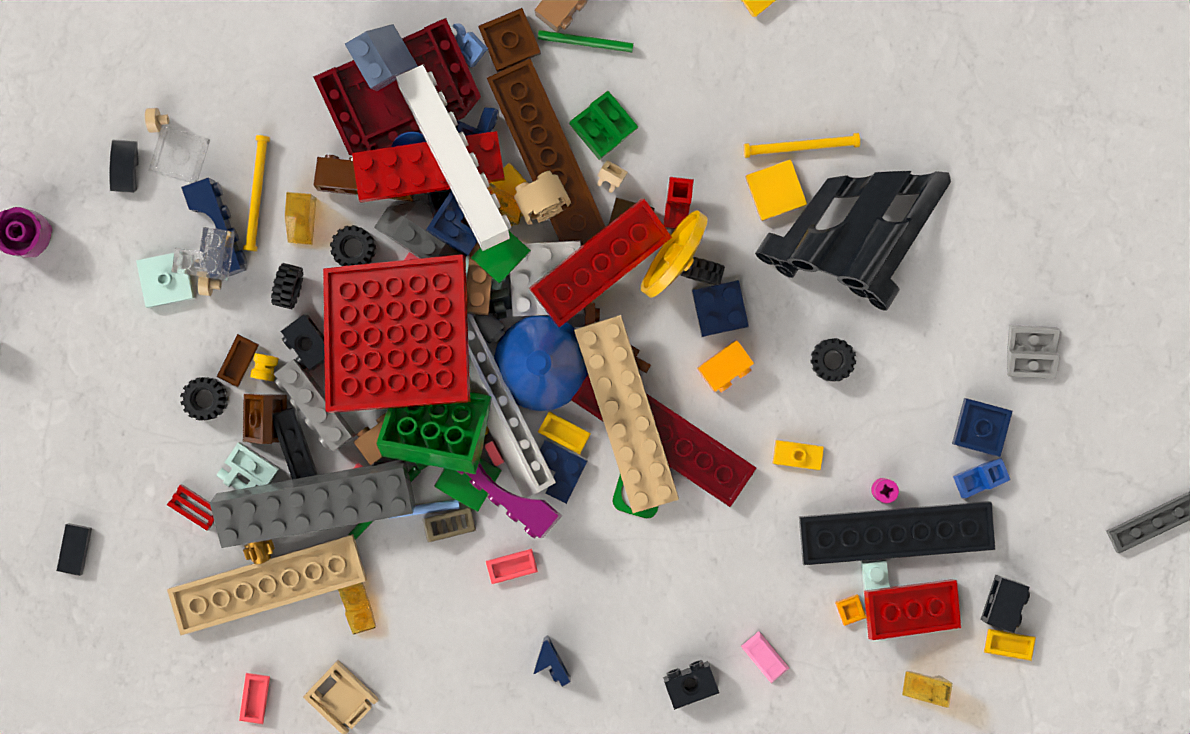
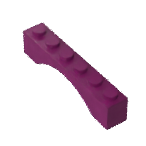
M480 462L476 474L457 471L462 475L466 473L471 478L469 482L480 491L483 488L489 493L488 499L498 507L501 504L508 510L506 515L516 523L518 520L526 526L524 528L525 532L534 539L536 537L544 538L562 517L545 500L520 497L506 491L486 473Z

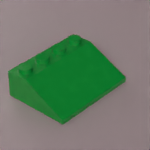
M470 392L471 402L388 408L376 442L381 456L476 474L482 454L492 397Z

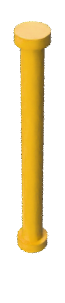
M853 133V136L750 146L749 143L743 144L744 157L750 158V155L852 145L854 148L860 147L859 133Z
M256 135L255 137L257 150L246 245H243V250L254 252L258 250L256 237L267 143L270 142V137Z

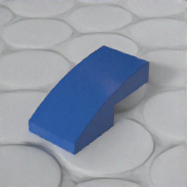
M1002 458L986 462L953 476L961 498H968L985 489H992L1011 480Z

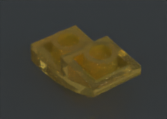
M363 582L338 589L352 634L376 628Z

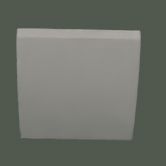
M1009 325L1007 375L1056 378L1060 356L1057 354L1060 329L1057 327Z

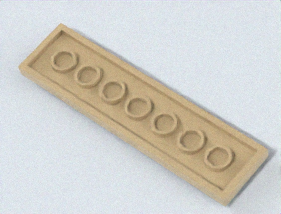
M615 316L575 329L574 331L632 512L636 513L679 500L622 316Z
M352 534L273 557L262 564L253 563L167 589L181 636L365 582L367 578L355 538Z

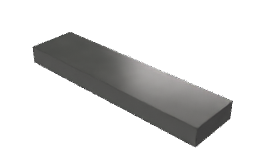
M1190 492L1107 530L1106 532L1116 553H1122L1189 521Z

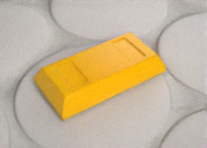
M550 411L538 430V433L579 455L591 435L586 430Z
M988 629L984 653L1032 661L1036 637Z

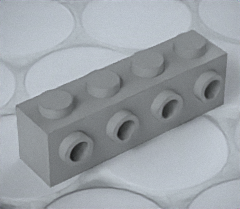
M296 359L291 360L274 373L277 377L275 382L283 392L287 391L292 397L290 399L291 404L297 411L301 410L304 413L306 424L311 430H317L321 436L319 441L327 450L329 448L332 451L338 450L356 436L339 412H326L325 393L308 370L303 369Z

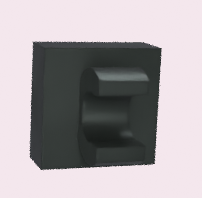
M508 288L491 291L489 311L497 313L498 320L507 318L506 310L512 309Z

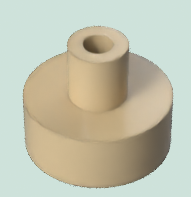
M147 108L145 110V123L148 132H161L162 125L169 124V116L161 115L158 108Z
M201 271L198 279L199 295L211 296L213 289L221 290V280L213 279L211 272Z

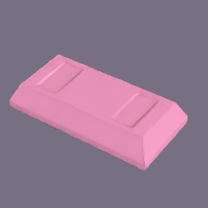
M759 631L741 645L742 649L771 683L789 669L788 665Z

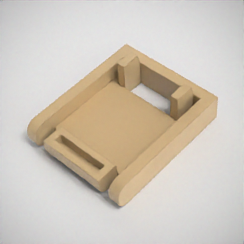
M339 660L303 696L341 734L349 732L344 722L352 729L372 708V705L366 699L373 704L379 701L377 696ZM331 675L337 682L323 695L317 689Z

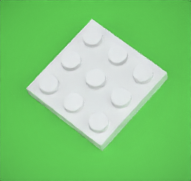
M581 240L523 243L531 252L510 272L513 316L548 315L529 290V287L582 246ZM585 307L577 314L585 313Z

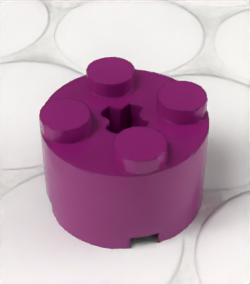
M13 207L0 212V250L13 256L30 258L39 256L47 248L51 239L52 227L43 215L22 207Z

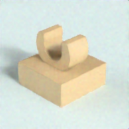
M607 160L597 175L600 177L598 186L607 181L611 184L608 192L612 193L616 187L620 186L628 172Z

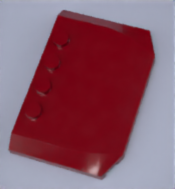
M444 18L402 38L417 66L423 65L427 73L432 72L437 83L434 86L437 93L442 92L446 99L447 105L445 108L447 112L452 111L456 121H459L466 117L479 101L481 95L447 18ZM354 60L313 76L349 155L352 156V153L390 148L398 136L407 132L422 134L399 89L397 80L379 91H375L369 87Z

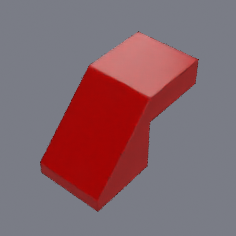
M669 177L663 223L665 228L675 229L689 215L694 179Z

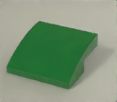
M606 91L590 103L588 108L569 122V125L598 160L602 159L638 129L637 124L609 91Z
M480 458L479 462L484 470L496 482L502 470ZM446 468L443 469L434 485L435 488L477 512L489 494L483 488L481 491L475 488L469 482L471 478L466 473L462 475L456 470Z

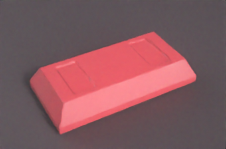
M532 549L486 561L492 584L538 572Z
M246 673L239 721L264 723L270 676Z

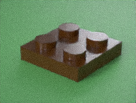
M523 8L478 26L497 72L541 54Z

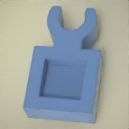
M453 24V28L457 31V35H454L466 63L469 67L476 66L488 48L473 32H467L466 34L462 24Z

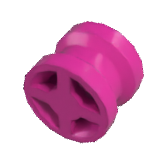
M879 478L872 484L871 493L876 500L883 503H891L898 497L899 488L894 481L887 478Z

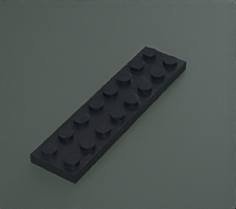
M990 501L799 516L803 565L995 550L992 502Z

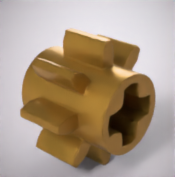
M272 539L248 543L244 546L243 552L246 560L251 559L254 564H262L271 559V554H273L275 547Z

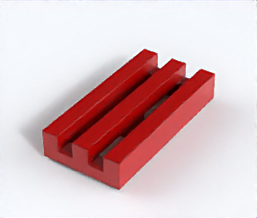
M179 485L178 490L173 494L167 506L208 531L214 523L213 515L211 516L180 495L183 492L209 510H211L210 502L186 486ZM179 501L180 503L187 506L197 514L201 515L202 517L208 520V523L202 520L201 518L197 517L187 509L183 508L176 502Z

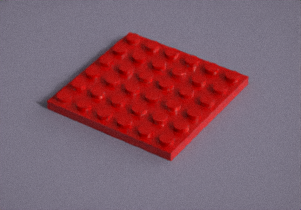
M464 255L323 268L326 412L335 413L471 402L466 257Z

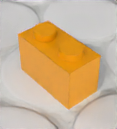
M735 340L696 369L713 392L717 390L723 392L732 385L730 381L736 376H739L741 379L751 372L750 366L754 362L738 340Z

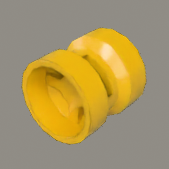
M255 353V367L251 369L250 377L274 381V368L278 365L279 358Z

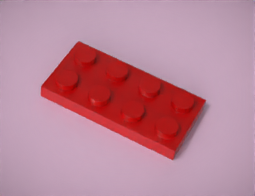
M949 579L864 590L868 639L870 640L961 628L957 580Z

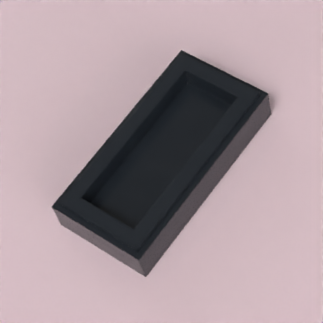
M71 523L65 524L56 571L78 576L83 575L92 531L91 527Z

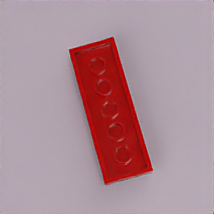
M497 131L465 136L468 142L466 149L469 154L474 153L479 164L476 167L479 174L484 173L489 183L504 181L505 177ZM427 142L352 153L360 203L451 189Z
M641 199L530 286L529 290L557 327H561L669 241L672 236L647 201Z

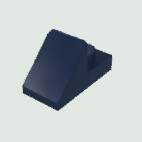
M546 636L543 639L533 674L551 666L552 668L549 669L553 680L555 682L559 681L563 687L571 682V676L549 636Z

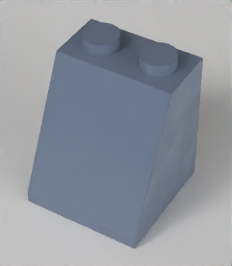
M394 24L365 31L345 43L346 48L369 87L375 91H379L396 81V76L418 67Z

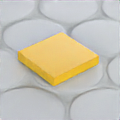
M791 159L745 176L761 221L807 205Z

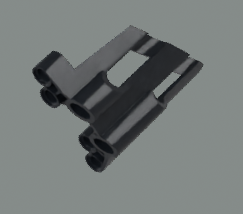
M911 171L875 172L871 176L853 178L848 175L827 178L787 234L782 237L777 234L768 233L755 252V255L762 262L774 265L781 274L789 278H794L798 270L807 272L821 271L837 277L841 284L848 286L854 294L868 298L873 306L887 311L900 291L891 277L950 185L949 172L935 171L930 174L913 175L910 174ZM919 194L903 221L891 222L882 218L896 195ZM859 196L842 223L829 229H816L817 224L834 198Z

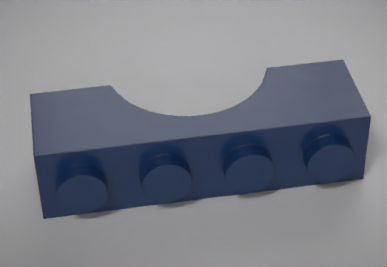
M208 177L182 186L181 189L189 210L205 213L215 224L217 231L216 242L210 252L205 255L213 279L221 280L246 271L244 264H247V259L242 250L239 251L237 245L239 236L234 227L231 228L229 222L231 214L227 205H223L220 197L223 196L220 184Z

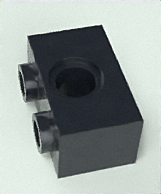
M303 314L280 331L284 336L282 341L288 349H294L298 355L296 360L303 369L315 370L325 362L324 335L309 315ZM309 337L312 341V346L306 351L302 348V340Z
M695 661L689 665L690 668L680 670V668L673 669L666 673L667 676L663 677L674 710L719 694L708 661ZM694 678L697 680V683L694 687L687 688L684 686L685 680Z

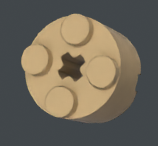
M551 171L540 174L537 177L538 180L530 184L529 182H524L515 188L517 193L514 198L529 225L533 224L531 220L537 219L538 223L545 221L562 212L561 206L566 203L567 207L571 204L558 175H552Z

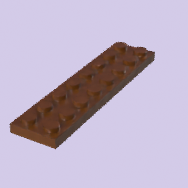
M527 59L487 77V81L532 181L538 180L537 177L540 174L551 171L552 175H558L571 201L568 207L566 203L561 206L562 212L549 218L559 241L581 240V244L584 245L606 226L531 59Z

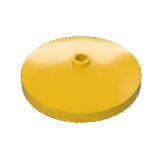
M696 210L690 213L670 234L672 238L662 245L643 278L641 292L650 298L655 297L672 284L683 271H687L694 261L693 256L701 243L707 226V216Z

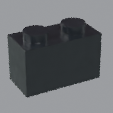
M995 574L980 620L989 625L1015 633L1016 628L1022 622L1021 612L1023 606L1028 603L1030 598V587Z

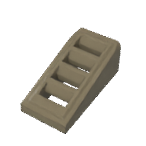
M471 508L422 519L427 542L476 531ZM462 514L465 516L467 528L464 529L460 518ZM450 517H455L457 530L453 531ZM442 519H445L448 530L447 533L443 532V527L441 523ZM431 522H436L438 535H434Z

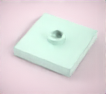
M185 251L136 260L146 308L195 298Z

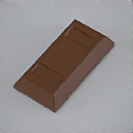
M237 334L216 377L239 387L259 344Z

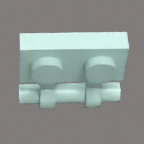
M239 442L224 462L232 467L231 471L227 472L221 468L217 476L223 480L226 486H232L238 490L270 484L280 469ZM239 473L250 480L247 485L237 478Z

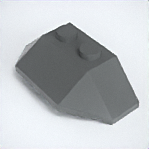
M420 199L387 207L374 226L375 229L421 259L463 255L426 231L433 216L430 206Z

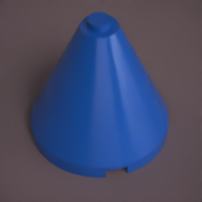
M530 316L513 324L500 338L495 350L494 360L517 405L535 411L554 410L569 403L588 375V371L574 331L575 328L566 322L561 327H557L550 316Z

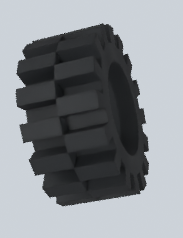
M352 225L344 226L343 229L337 230L338 233L336 235H333V242H330V247H332L330 252L335 262L339 263L340 266L370 264L372 262L371 259L376 254L374 253L376 245L374 244V238L368 231ZM352 238L358 239L362 244V251L356 257H349L344 250L345 243Z
M693 257L694 261L690 268L680 274V276L695 281L720 286L725 266L706 259Z
M281 263L276 272V279L274 278L272 305L291 310L295 307L300 296V289L302 288V277L304 275L302 267Z
M838 338L827 339L814 347L810 363L813 365L812 369L819 378L833 382L841 381L849 377V374L854 371L855 368L853 367L857 361L854 357L856 353L853 352V347L848 345L845 340ZM829 351H837L842 356V363L837 369H830L825 365L824 358Z
M199 377L189 381V384L183 387L185 391L180 395V397H183V401H180V403L185 407L183 411L189 413L188 416L191 418H196L199 421L215 419L227 407V404H225L228 401V397L225 394L227 390L226 388L223 389V384L217 382V379ZM203 389L210 391L213 396V402L208 408H202L196 402L197 393Z

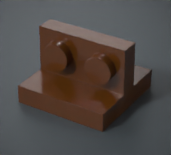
M244 394L243 442L258 444L279 443L272 422V413L287 409L286 394Z

